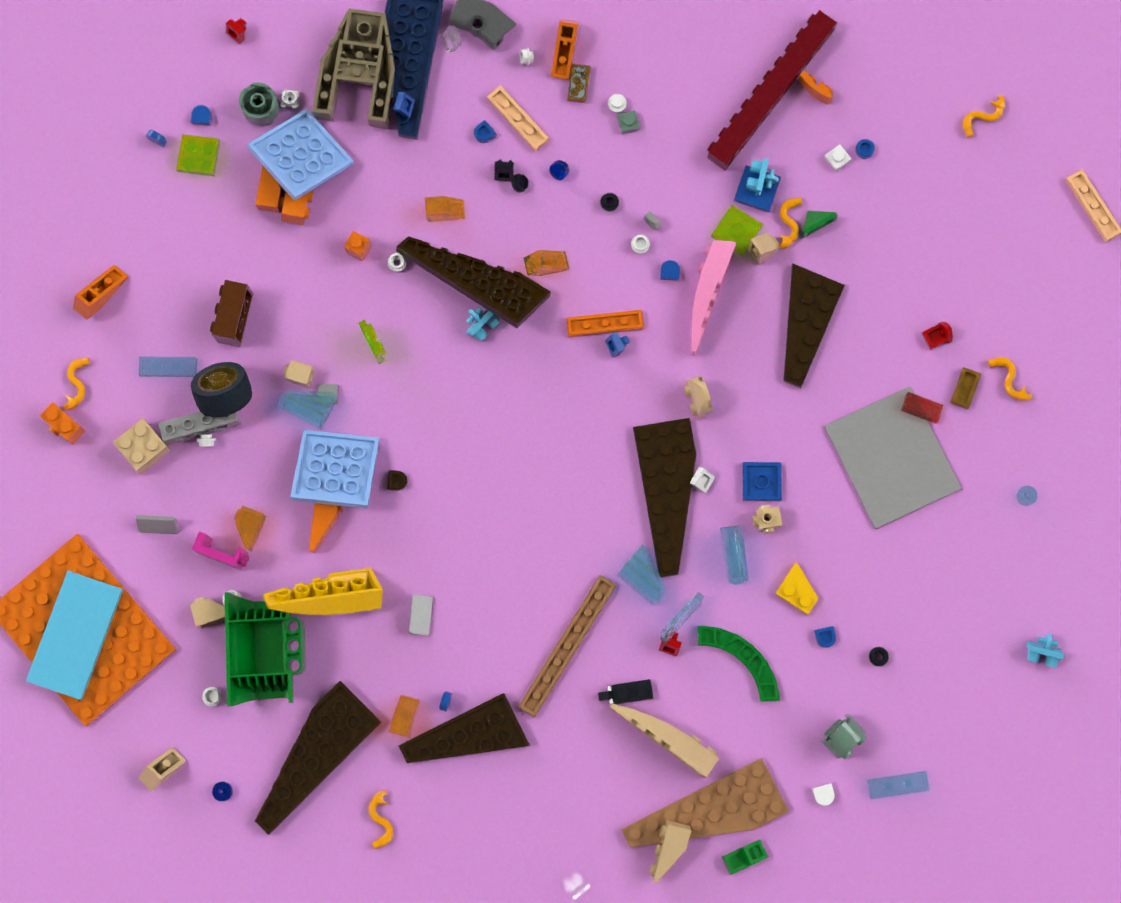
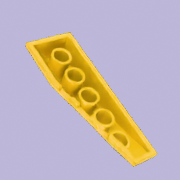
M372 568L334 572L328 574V578L325 579L314 578L312 583L304 585L301 582L295 584V587L292 589L285 587L265 593L263 598L268 609L306 615H333L381 609L383 589Z

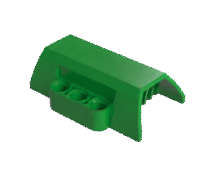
M224 592L227 707H233L253 700L287 698L289 703H294L293 674L300 675L306 669L305 626L303 621L296 617H291V613L268 609L265 601H251L229 592ZM297 621L298 629L292 632L290 625L292 622ZM294 641L299 643V648L296 651L291 650V644ZM297 660L300 664L299 668L293 671L291 664Z

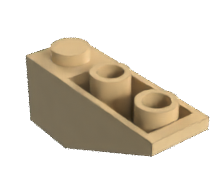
M669 820L666 821V825H662L660 837H662L661 844H657L655 849L656 863H652L650 868L653 882L657 883L687 849L691 834L689 825Z

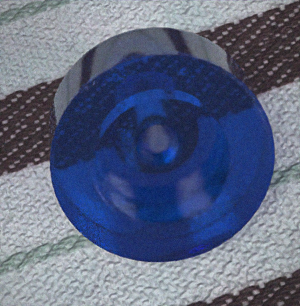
M556 160L551 164L549 171L556 180H563L569 174V167L566 162Z
M227 782L216 783L212 789L213 797L218 801L229 800L233 795L232 786Z

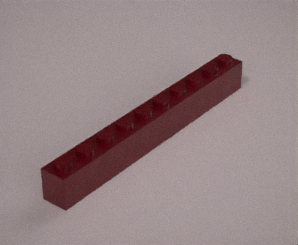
M819 10L816 15L812 14L809 17L806 28H801L798 31L795 42L788 44L784 56H779L775 61L774 69L766 72L763 77V83L761 85L757 84L753 89V96L742 103L740 107L742 110L732 116L729 121L731 124L728 128L724 127L718 135L720 138L717 142L713 141L708 147L707 158L726 171L836 29L837 22Z

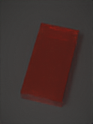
M907 392L901 411L937 424L943 405Z

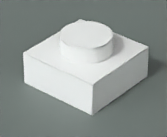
M840 144L824 156L835 171L851 161L850 156Z
M698 467L690 484L700 492L707 493L715 477L704 468Z

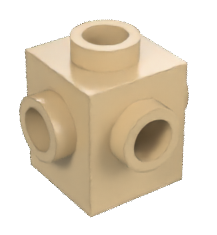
M770 505L760 506L759 510H756L755 515L752 516L754 527L758 528V532L763 531V534L775 532L774 529L781 528L783 525L779 506L771 508Z

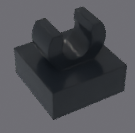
M502 159L495 161L494 180L511 181L514 176V162L512 160L502 162Z

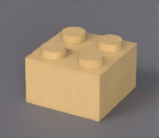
M144 418L140 419L113 441L119 451L141 475L171 451Z

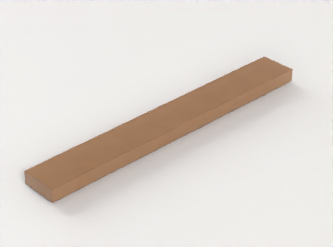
M602 575L598 577L518 708L534 718L536 717L617 586L615 583Z

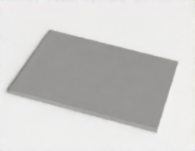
M910 386L824 426L874 529L962 489Z

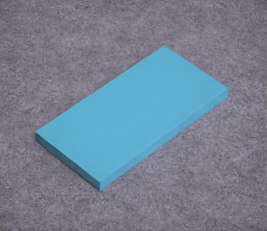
M67 571L26 681L82 700L123 589Z

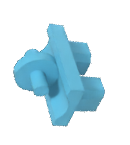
M763 158V162L752 160L750 172L760 175L759 179L748 177L746 189L754 191L755 196H761L764 182H766L767 189H771L772 184L778 183V177L774 176L775 170L770 169L769 174H766L769 159Z
M480 307L475 312L469 309L467 312L470 317L466 321L468 324H471L474 320L475 322L465 333L482 341L487 336V333L481 327L487 323L493 329L500 321L495 314L488 310L479 317L483 312Z
M1047 633L1045 638L1038 637L1037 642L1039 643L1027 641L1028 661L1038 663L1040 654L1047 656L1045 665L1056 668L1059 660L1064 658L1062 649L1055 648L1058 645V641L1052 640V634Z

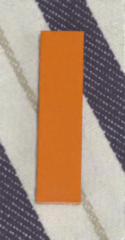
M642 310L566 318L568 337L644 329Z

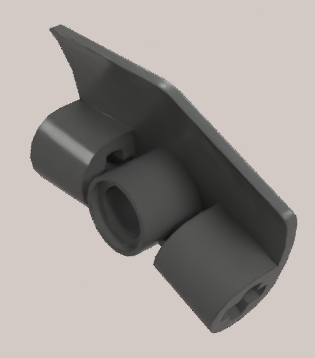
M457 0L449 20L450 26L471 32L473 36L480 38L492 50L497 49L503 42L504 35L516 26V23L499 8L485 0ZM475 24L482 25V27L478 29L474 28L473 26Z

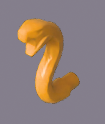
M1003 95L997 96L998 101L990 102L996 108L993 114L973 111L963 118L962 127L967 138L974 136L971 124L972 119L979 118L992 122L1002 116L1005 108Z
M801 197L788 199L780 207V218L792 230L790 236L779 235L783 239V242L779 243L778 246L780 249L791 246L799 236V227L787 215V210L801 205Z
M89 357L76 359L69 364L67 377L70 383L77 388L78 393L74 398L65 396L68 399V403L64 404L65 410L76 408L85 397V386L75 377L74 373L78 368L90 364Z
M995 357V359L988 360L989 367L1005 366L1008 368L1004 387L1009 396L1019 401L1032 399V394H1027L1025 391L1026 386L1020 391L1013 389L1012 382L1016 375V369L1011 360L1006 357Z
M386 790L379 791L368 806L370 818L377 824L382 825L386 830L383 836L372 842L375 850L388 845L394 834L392 824L376 812L378 804L388 805L383 800L384 794L387 795Z

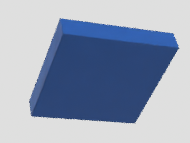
M746 165L734 201L769 213L781 176L774 174L779 179L778 183L772 184L771 189H767L766 182H764L761 196H755V192L746 189L748 177L759 179L760 174L750 172L751 167Z
M781 462L742 463L743 501H782Z

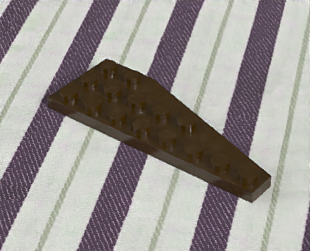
M410 236L405 238L396 247V252L515 328H518L551 294L549 290L520 272L514 271L512 273L504 270V267L499 265L493 267L487 265L486 261L459 252L457 254L450 253L446 248L441 247V249L429 245L430 243Z
M690 418L633 427L659 578L679 574L692 487L690 482L693 478L696 460Z
M339 681L312 708L306 723L303 725L296 742L280 770L281 772L255 819V822L268 835L382 723L342 681Z

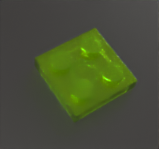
M182 134L176 167L177 172L214 176L220 145L219 138Z
M731 204L711 234V237L718 241L736 242L734 252L743 257L749 247L750 240L757 236L763 224Z
M365 320L359 322L360 329L378 364L385 362V349L380 340H375L378 337L372 324L367 325Z

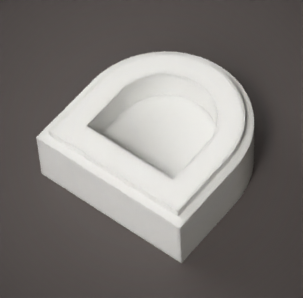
M831 783L812 788L814 798L818 804L825 806L833 802L835 794Z

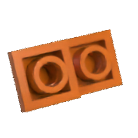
M807 71L799 75L798 81L808 93L825 104L831 103L833 92L828 85L825 86L823 81L816 85L813 75H809Z

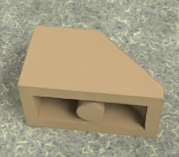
M769 233L752 238L748 251L759 265L778 252L779 243L774 236L771 237Z
M200 597L194 600L195 603L190 604L194 621L198 628L225 620V606L209 598Z
M172 747L148 764L138 779L152 792L169 779L186 760Z

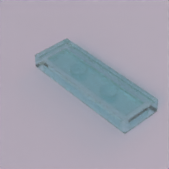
M139 357V376L194 377L197 374L196 357Z
M700 592L696 593L663 629L660 640L665 644L700 607L704 598Z
M926 771L867 780L870 799L930 791Z

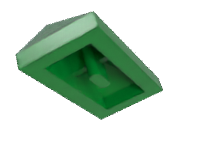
M808 211L801 236L805 238L836 221L837 213Z

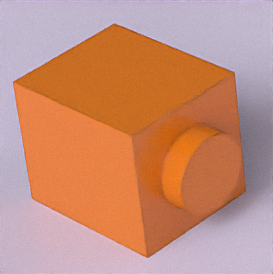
M352 231L344 245L346 253L363 261L372 245L370 239Z

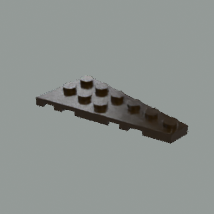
M793 263L783 381L801 388L845 285Z
M502 693L398 746L408 764L530 746L505 693Z

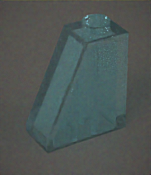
M287 390L286 393L281 394L278 400V407L321 430L339 396L333 392Z
M739 525L720 528L727 579L729 583L734 585L743 584L744 581L749 580L742 531Z
M642 544L618 572L617 576L650 604L654 605L655 602L659 604L666 596L664 594L666 588L646 546Z

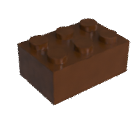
M225 280L224 285H221L219 290L221 298L220 302L215 306L216 319L211 323L210 332H212V336L218 343L241 347L253 292L248 284Z

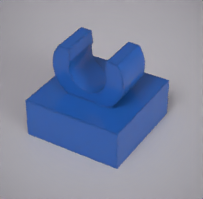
M399 92L398 96L393 98L396 103L395 106H391V109L403 117H410L415 100L405 92Z
M618 332L611 334L605 340L612 358L619 356L625 350L626 344L630 343L627 336L620 338Z

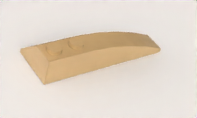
M611 704L609 707L703 778L709 775L719 760L716 757L718 753L709 746L707 749L700 745L702 741L694 735L689 737L672 725L631 708Z

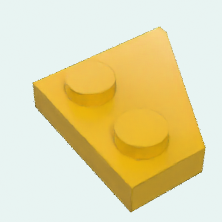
M796 562L775 593V595L806 615L810 613L819 599Z

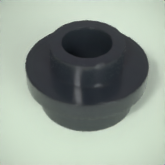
M515 174L511 179L512 187L516 192L521 193L528 188L529 182L525 175Z
M613 193L604 194L600 200L601 207L608 212L616 210L619 206L618 197ZM608 199H612L613 203L607 204L606 201Z
M875 647L869 653V660L874 666H883L889 659L888 652L882 647ZM876 653L882 655L881 660H876Z

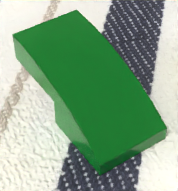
M760 839L722 856L729 875L768 858Z

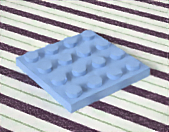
M307 109L247 145L249 151L294 201L351 167L354 162Z
M303 430L290 496L291 501L368 509L380 443L379 438Z

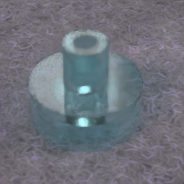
M1023 486L1017 492V500L1020 504L1029 506L1036 501L1037 492L1031 486Z

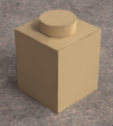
M291 360L290 364H287L284 369L287 382L307 388L310 387L315 372L313 366Z

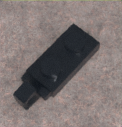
M650 679L607 686L608 691L598 693L599 701L609 700L610 704H623L653 699Z

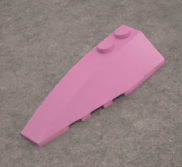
M714 240L712 246H707L705 256H707L706 262H701L698 273H701L695 294L691 322V355L693 356L697 352L734 254L736 242Z

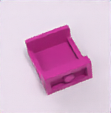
M199 531L192 547L193 551L238 570L246 567L249 556H247L248 552L245 549L238 547L234 557L211 549L210 546L213 539Z

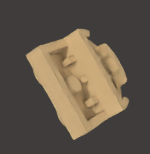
M702 375L686 380V386L683 388L686 397L691 399L690 409L692 415H696L698 420L705 418L707 413L713 412L710 402L711 397L706 383L703 381Z

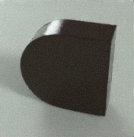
M389 470L387 490H403L408 483L406 475L401 471Z

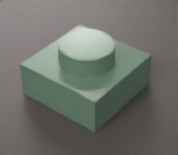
M636 110L617 114L622 134L640 130Z

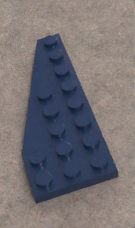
M387 0L385 14L395 66L393 98L398 96L399 92H405L415 100L410 117H403L396 112L399 137L418 139L444 0Z

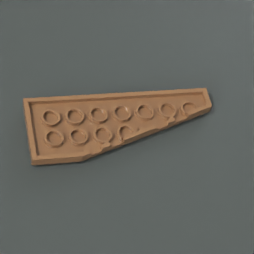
M761 758L621 830L629 846L637 847L661 843V827L666 825L667 820L689 825L691 828L689 839L754 830L789 812Z

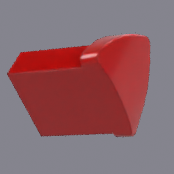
M944 321L921 333L930 350L946 342L949 344L953 339L952 328Z

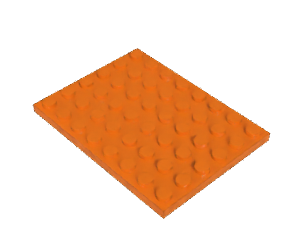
M77 533L0 599V625L33 663L67 571L123 589L83 699L79 700L57 692L82 724L87 727L177 649Z

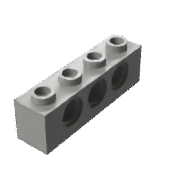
M201 412L158 423L162 440L166 445L196 438L201 434H210L241 425L238 412L222 417H208Z

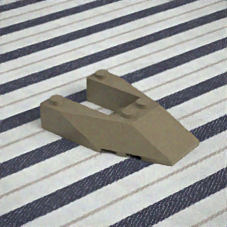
M350 8L347 10L336 35L330 41L325 55L321 58L312 108L315 119L333 121L340 82L373 86L367 118L369 126L388 129L395 66L385 13Z

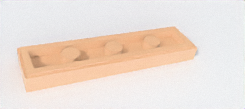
M501 85L487 96V100L535 152L549 141V137Z
M1083 169L1067 177L1065 181L1104 242L1106 243L1120 235L1121 228Z

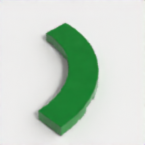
M697 626L698 646L718 648L736 657L746 666L754 678L760 702L780 701L775 676L768 662L752 644L739 635L721 628Z

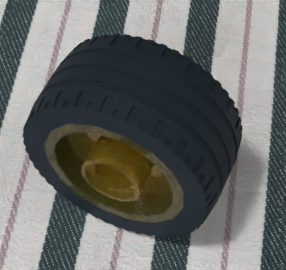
M235 362L212 364L199 371L191 382V391L200 412L208 417H222L236 413L244 408L252 397V388L247 373L240 364Z

